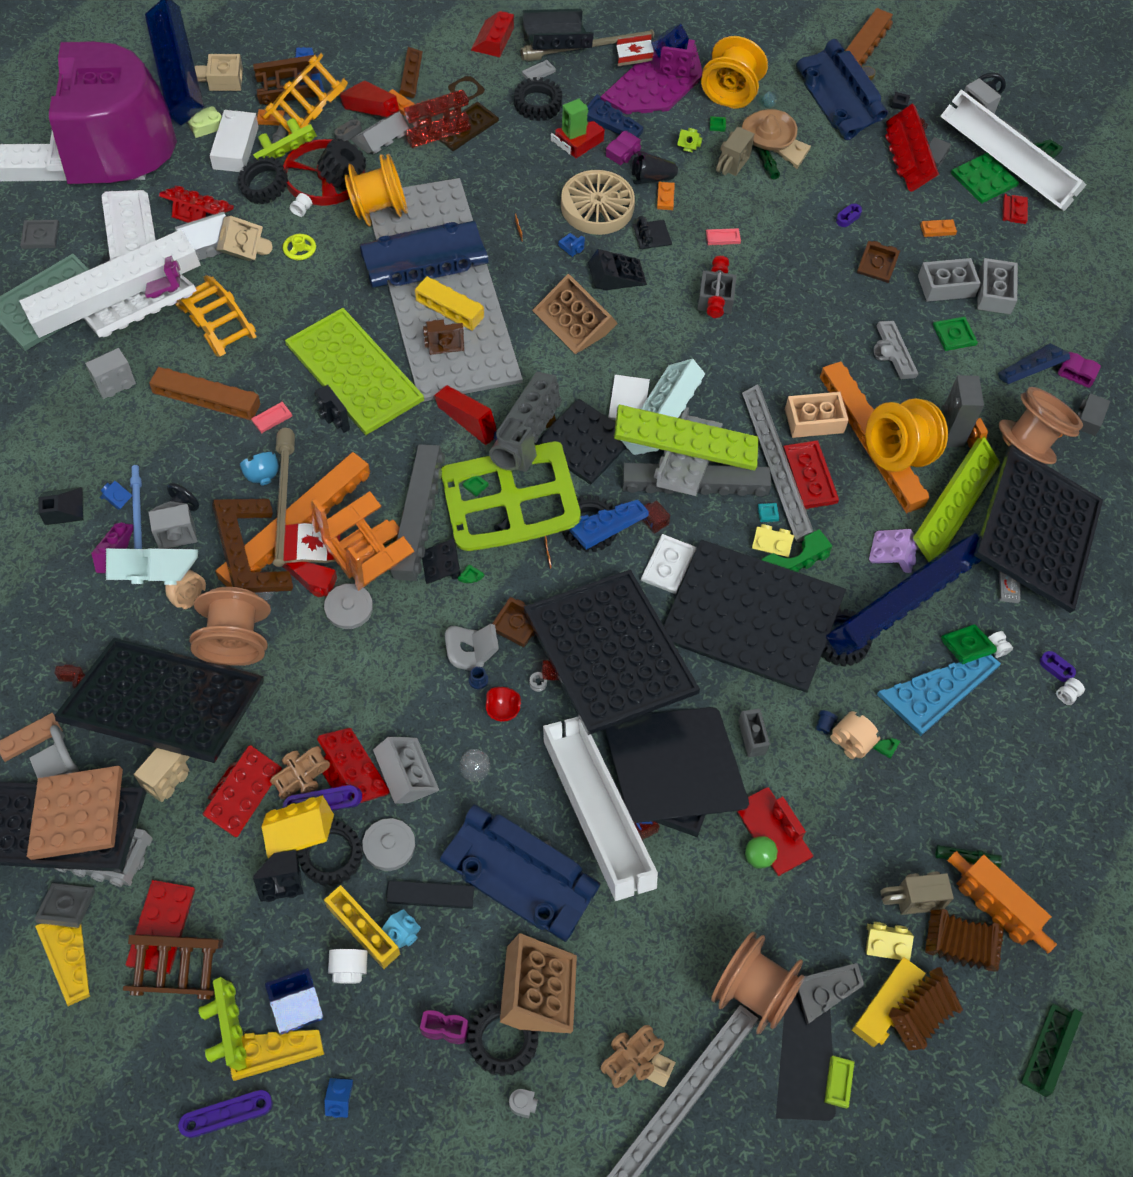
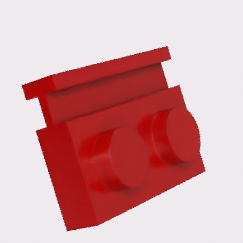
M1004 194L1003 221L1007 220L1026 224L1028 221V197L1007 196V194Z

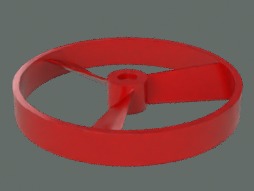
M332 139L313 140L300 145L287 156L283 165L286 173L289 167L317 171L318 178L322 180V196L306 194L312 200L313 205H334L350 199L348 190L337 194L333 184H329L325 178H322L318 168L315 169L294 161L306 152L326 148ZM289 181L287 182V189L294 197L303 193L293 187Z

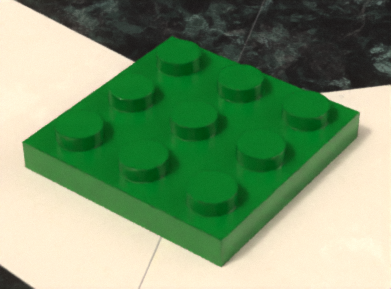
M989 153L983 154L951 171V175L981 204L1016 187L1019 183Z

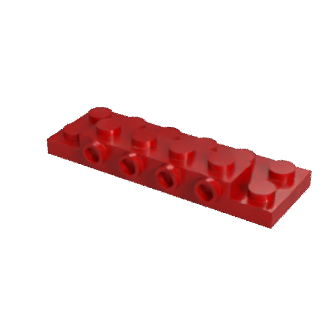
M912 103L886 121L888 134L885 135L887 141L891 143L889 146L892 154H895L893 161L899 167L896 171L900 177L903 176L910 192H913L939 175L918 111Z

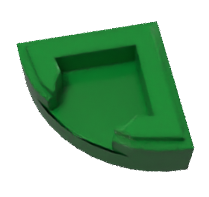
M468 565L458 577V581L475 583L480 581L485 574Z
M894 738L880 740L873 749L891 759L900 741Z

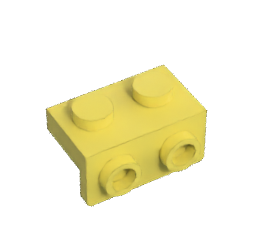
M761 524V527L756 528L752 549L789 557L794 535H791L789 530L780 528L778 532L772 530V526Z
M881 922L867 924L866 955L897 960L905 957L910 961L914 935L907 927L895 925V928L886 927L887 925Z

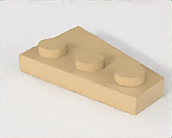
M794 140L789 147L774 152L779 153L783 156L784 160L789 161L793 164V167L798 169L811 146Z

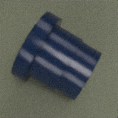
M474 667L471 670L469 684L472 688L482 689L487 686L488 676L484 668ZM476 675L483 676L480 679L474 678Z
M820 710L815 729L823 731L824 734H830L834 723L838 721V717L831 712Z

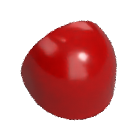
M495 687L487 692L486 711L492 719L496 721H509L517 716L520 711L521 698L515 690L507 687Z

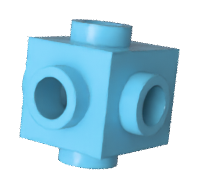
M404 909L391 915L382 928L399 948L405 945H412L417 939L416 934L421 929L415 922V919Z

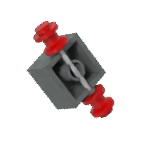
M716 256L712 261V270H703L697 310L707 311V314L712 318H719L724 313L731 314L734 303L737 275L728 274L729 259L725 256Z

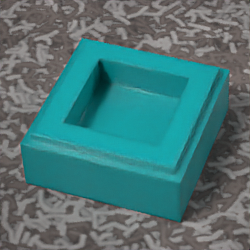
M777 503L758 504L760 522L779 521Z

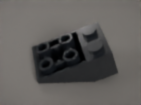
M597 249L588 261L595 288L614 290L647 285L640 259Z

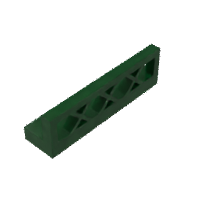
M1054 1003L1051 1004L1021 1084L1044 1097L1053 1094L1083 1015L1082 1012L1077 1009L1068 1012ZM1055 1011L1066 1017L1063 1025L1056 1027L1052 1018ZM1054 1031L1057 1042L1055 1045L1048 1046L1045 1035L1047 1032ZM1046 1051L1050 1059L1049 1063L1044 1066L1040 1065L1037 1058L1038 1053ZM1039 1071L1042 1078L1040 1087L1028 1081L1031 1072Z

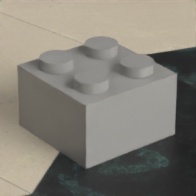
M119 348L85 363L91 379L103 399L112 397L117 392L129 389L132 385L136 384L129 363Z

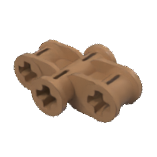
M320 747L311 748L301 757L298 751H292L283 757L282 762L288 767L274 775L270 780L271 784L277 788L280 799H286L300 788L301 794L313 792L317 789L318 783L313 781V779L330 766V763L322 756Z
M650 1025L640 1028L630 1039L627 1033H621L611 1043V1047L616 1052L603 1062L601 1071L610 1077L615 1088L623 1086L635 1073L638 1080H644L652 1074L654 1065L649 1061L663 1049L664 1041L656 1037Z

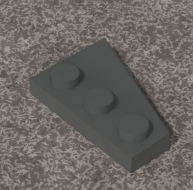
M858 963L805 976L797 993L807 1024L864 985Z

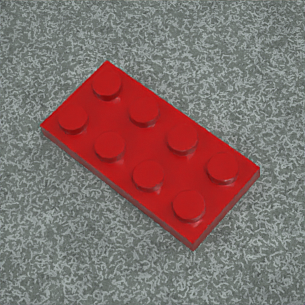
M818 440L783 446L805 509L838 504L839 498Z
M152 880L135 934L181 937L195 888ZM134 944L131 945L125 964L130 968H135L137 949H135ZM149 945V949H146L144 970L157 972L159 958L157 946ZM171 947V950L168 951L166 974L171 973L178 947Z

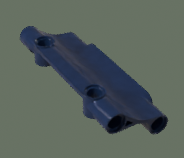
M837 39L830 40L822 52L801 58L796 63V68L805 80L804 85L831 125L839 130L845 140L854 138L864 128L887 117L888 111L881 102L880 93L852 53L844 51V48Z
M475 221L460 224L449 222L429 228L382 236L377 241L360 244L361 255L367 267L372 288L388 285L387 280H390L391 284L395 286L423 281L427 276L433 279L465 272L470 269L471 264L473 267L488 264L487 252L482 244ZM465 259L463 263L459 264L460 260ZM444 263H448L446 267H442ZM432 266L430 270L426 271L427 267ZM411 270H416L413 274H409ZM395 273H399L397 277H392Z
M476 804L471 807L462 828L440 858L441 863L462 875L465 882L474 886L536 928L547 930L564 942H567L572 935L580 918L601 885L600 882L583 873L582 868L575 861L503 816L495 815L493 817L489 812ZM473 868L476 870V872L471 873L468 872L467 869ZM545 914L548 918L542 919L538 915Z

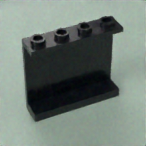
M582 9L523 10L522 26L533 50L592 48L594 33L585 31L582 25Z

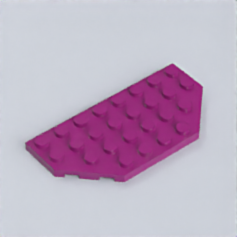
M670 32L653 48L654 55L652 61L636 63L601 96V100L604 102L608 101L611 107L616 110L619 109L624 114H632V112L651 113L662 110V112L669 111L702 78L703 70L698 52H696V57H693V60H696L694 70L691 69L689 78L660 73L662 47L687 50L689 42L681 36Z

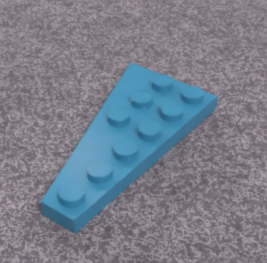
M992 655L963 665L960 662L952 663L945 668L936 669L912 678L911 681L894 685L890 689L881 690L877 695L916 733L922 736L999 668L1001 663Z

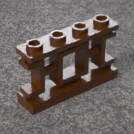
M314 55L253 64L257 82L264 81V88L257 89L259 103L265 105L273 103L285 90L283 88L284 85L281 86L280 79L296 78L310 64L308 61ZM314 66L307 73V76L312 80L311 74L319 73L318 69ZM276 77V80L268 81V78ZM302 79L294 86L304 98L317 97L308 85L300 86V83L304 82ZM314 80L313 82L321 90L319 80ZM277 86L276 90L269 91V87ZM289 92L283 100L297 99Z

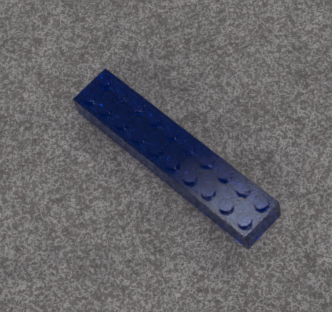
M160 0L145 13L163 98L168 107L170 117L182 126L197 112H200L204 108L180 6L173 0Z
M974 533L955 543L828 633L826 638L836 653L841 655L846 652L848 655L856 649H861L867 645V641L878 637L882 630H887L894 625L896 620L899 621L907 616V612L918 608L922 601L925 602L933 597V593L944 589L948 582L955 581L961 573L963 574L970 570L973 563L976 565L981 562V559L974 556L979 540L978 534Z

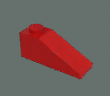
M310 562L285 563L282 566L316 597H327L337 580L335 569Z

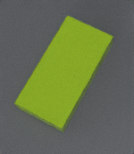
M836 1056L830 1058L824 1103L846 1109L849 1107L854 1061Z

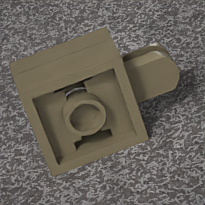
M740 127L731 132L728 140L724 141L721 146L722 154L720 155L716 171L718 173L722 172L723 175L730 173L736 176L750 158L755 134Z
M937 871L930 872L926 876L910 874L906 876L899 886L886 887L880 890L881 896L884 897L882 899L883 904H899L901 915L945 909L954 899L948 873L940 874Z

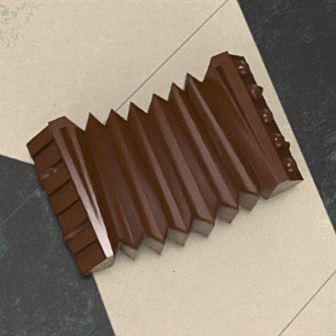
M946 909L931 910L925 953L933 956L938 953L939 958L946 956L947 962L952 959L954 964L960 961L962 967L969 963L971 968L976 964L978 970L984 966L985 970L999 971L1004 930L999 923L994 922L989 927H987L986 922L982 926L980 922L975 925L974 921L968 924L967 919L963 922L960 917L955 920L954 914L949 917Z
M941 967L929 971L930 977L925 976V982L919 980V986L913 984L914 991L908 990L909 997L902 996L904 1003L897 1002L899 1008L892 1007L889 1013L893 1026L898 1031L901 1041L904 1042L909 1051L924 1050L927 1047L926 1038L932 1039L930 1033L935 1034L934 1028L939 1029L938 1023L945 1024L943 1019L949 1020L948 1015L954 1017L953 1011L958 1013L963 1011L956 991L953 990L948 976L945 975Z

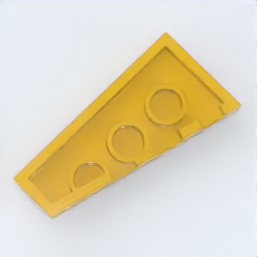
M49 924L36 925V930L67 1006L90 997L81 924L79 928Z
M319 1030L289 1031V1033L281 1034L268 1032V1034L262 1035L247 1033L242 1036L243 1047L247 1054L245 1058L246 1068L240 1071L231 1068V1075L233 1081L324 1055Z

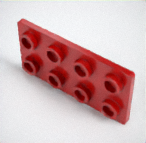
M174 186V188L166 189L159 193L160 197L173 201L172 217L188 223L205 218L206 212L215 215L234 209V206L228 204L227 201H218L212 196L200 195L197 191H187L182 186Z
M351 728L318 736L317 740L326 753L324 759L330 763L329 768L322 773L331 788L347 785L358 787L362 792L360 803L390 793L389 788Z
M247 746L239 760L229 765L208 796V799L211 801L202 815L233 837H238L271 787V778L279 773L282 767L253 746Z
M767 787L748 797V808L736 811L753 838L765 836L775 842L778 850L777 859L771 867L777 876H781L813 857V854L802 839L806 833L805 829L784 797L776 799L770 788Z

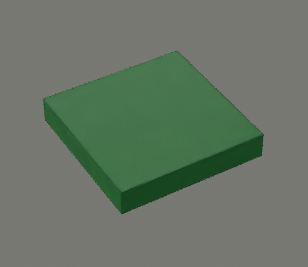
M966 317L933 323V327L945 351L976 346L978 343Z
M976 624L941 636L944 645L962 665L997 651V647Z

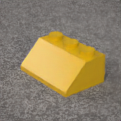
M323 795L316 798L311 797L306 801L297 804L293 803L285 808L274 809L266 813L262 824V831L268 858L274 853L295 849L298 851L327 842L334 813Z

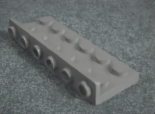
M688 407L679 415L680 419L722 428L723 423L688 416ZM665 450L664 456H661L660 468H656L654 478L657 479L656 487L696 496L709 460Z

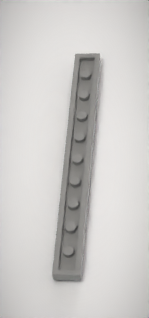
M757 384L742 392L768 466L770 467L794 538L797 542H800L805 536L814 531L763 393Z
M742 1005L737 1008L607 1177H639L758 1022L756 1016Z

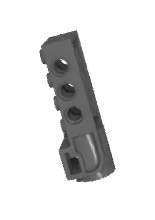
M536 372L496 432L497 440L489 451L491 460L498 467L505 470L527 472L537 456L534 443L538 441L539 435L545 430L547 423L553 418L554 412L561 405L556 375Z

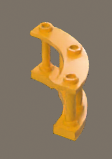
M322 53L317 57L314 55L308 61L310 64L292 82L289 80L283 86L285 90L273 104L270 103L265 108L266 113L263 117L266 119L272 114L289 132V135L292 132L287 121L276 110L278 105L291 118H295L301 129L309 125L308 123L323 111L322 108L327 104L326 102H331L348 84L344 78L340 82L335 80L320 63L323 57ZM314 66L332 85V89L327 94L323 93L306 75ZM301 79L319 97L320 101L315 106H311L294 88ZM289 92L307 110L308 114L304 119L300 118L283 100Z
M205 275L203 276L205 283L195 287L197 291L193 292L192 296L177 300L175 305L184 313L189 312L191 314L189 317L197 327L201 326L205 331L204 337L214 354L222 356L226 354L225 346L246 335L250 339L256 338V330L252 323H248L242 311L235 303L232 293L230 291L227 292L214 277ZM214 293L220 297L202 308L194 306L198 301ZM225 303L232 311L213 322H207L204 318V314ZM237 318L243 329L223 340H218L213 332L215 328Z

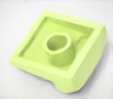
M212 106L184 116L195 138L218 131L222 119L221 114Z

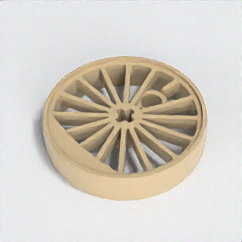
M589 170L578 173L566 182L562 190L561 211L564 218L571 226L585 233L602 235L616 232L628 224L634 212L635 196L632 187L624 178L609 171ZM593 183H597V192L592 185ZM600 184H605L601 192H599ZM588 211L587 215L583 219L581 215ZM593 212H596V222L588 221ZM599 212L602 213L606 222H598ZM607 212L616 219L610 220Z

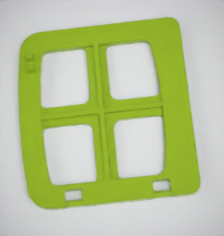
M554 441L535 445L537 456L532 464L551 463L556 480L522 489L516 488L512 471L498 467L491 460L490 456L442 467V481L457 547L465 551L487 549L540 538L575 527L581 520V512L562 444ZM498 472L502 489L500 493L468 501L461 499L459 489L461 481L474 476ZM454 481L455 487L449 488L448 483ZM552 494H560L564 508L563 515L530 525L524 523L520 507L521 502ZM498 506L506 508L510 522L508 530L476 535L469 533L466 514ZM463 524L464 530L458 531L457 525Z

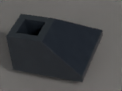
M83 488L43 492L38 497V513L43 523L51 525L84 520Z
M296 849L274 853L253 875L260 902H272L279 898H294L304 894Z

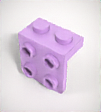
M912 530L877 531L873 539L869 557L870 562H899L904 572L912 573L913 565L916 563V550L919 549L913 539L914 534Z

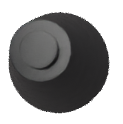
M644 151L636 152L638 156L634 157L632 163V175L636 177V180H633L634 184L670 180L677 176L678 167L674 162Z

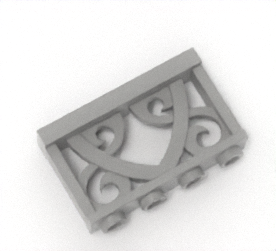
M135 829L130 849L133 846L134 848L131 855H127V864L123 872L54 869L63 873L69 870L79 877L88 875L99 882L108 880L111 884L122 887L123 884L131 886V880L146 847L150 846L153 838L145 830Z

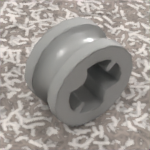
M536 672L531 675L529 684L531 689L540 692L546 688L547 677L544 673ZM539 678L540 681L544 682H541V685H537L536 679Z

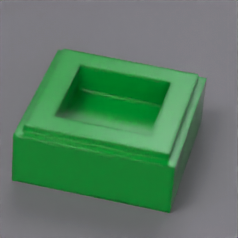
M710 116V131L725 132L726 117Z
M480 476L471 477L463 483V487L475 497L489 486V483Z

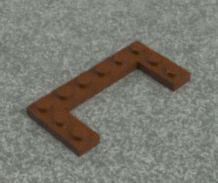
M213 500L212 506L232 587L243 588L254 593L292 591L293 583L289 571L251 572L237 518H272L273 511L270 500Z

